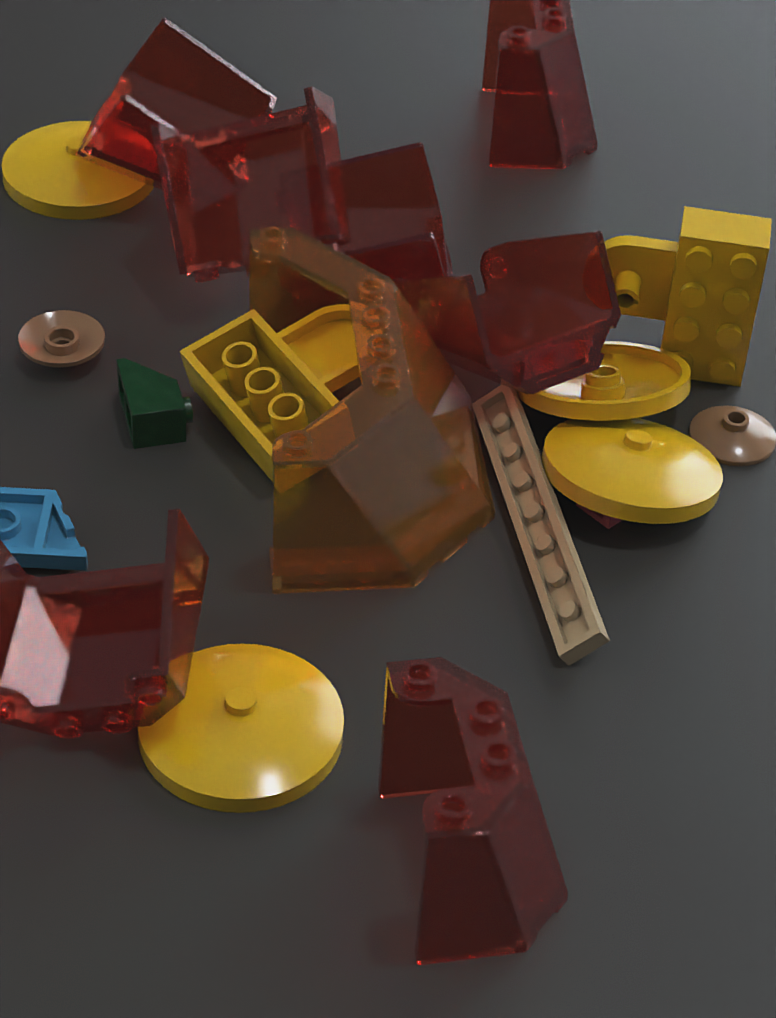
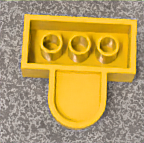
M684 206L678 242L624 235L613 237L601 243L589 258L586 272L588 291L599 305L609 311L623 315L664 320L660 348L683 358L690 366L692 380L741 387L770 249L772 218Z
M336 304L318 309L278 333L270 327L255 309H252L179 352L190 386L281 491L356 446L349 412L332 393L372 369L382 355L384 341L380 323L370 311L356 305Z

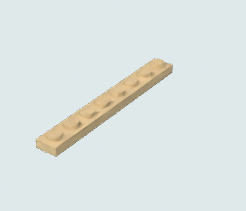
M506 381L474 402L472 406L558 655L570 666L610 640L554 489L546 476L541 454L517 390Z

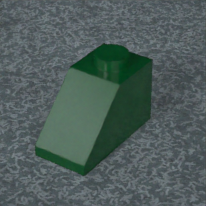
M126 358L116 359L118 394L133 448L138 449L187 442L186 423H193V410L190 397H182L177 379Z

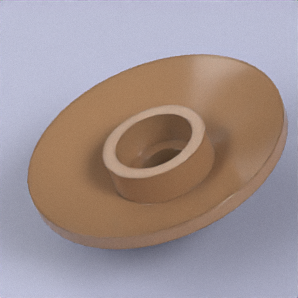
M57 310L37 315L27 321L19 332L18 342L21 352L35 363L49 367H70L85 363L98 355L105 344V332L102 325L95 318L85 313Z
M715 406L705 409L692 419L689 428V437L703 445L712 453L718 463L724 465L751 466L761 463L772 455L776 446V433L772 425L761 415L741 407Z

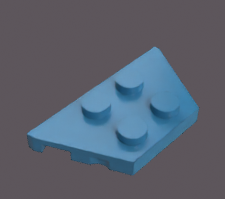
M0 487V566L87 571V551L84 546L80 547L75 537V527L69 516L63 512V504L56 490Z

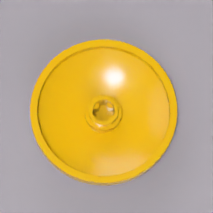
M94 121L61 122L32 130L18 138L8 147L1 164L5 190L15 202L32 212L59 219H95L123 212L144 200L154 188L157 180L156 155L146 140L126 128Z
M591 341L560 345L529 356L519 364L516 370V390L521 401L538 411L578 420H624L657 414L673 408L684 401L689 395L691 388V369L683 358L665 349L631 342Z
M640 418L608 421L566 420L552 428L548 433L542 452V463L549 482L564 496L592 511L631 522L670 524L698 518L709 512L717 503L723 482L720 464L703 445L675 429Z
M258 644L219 645L196 651L177 660L153 680L139 706L137 717L138 743L141 756L149 772L165 789L184 801L199 807L222 812L247 813L264 811L283 806L303 797L315 789L328 776L338 760L343 744V707L335 688L327 677L303 658L278 648Z

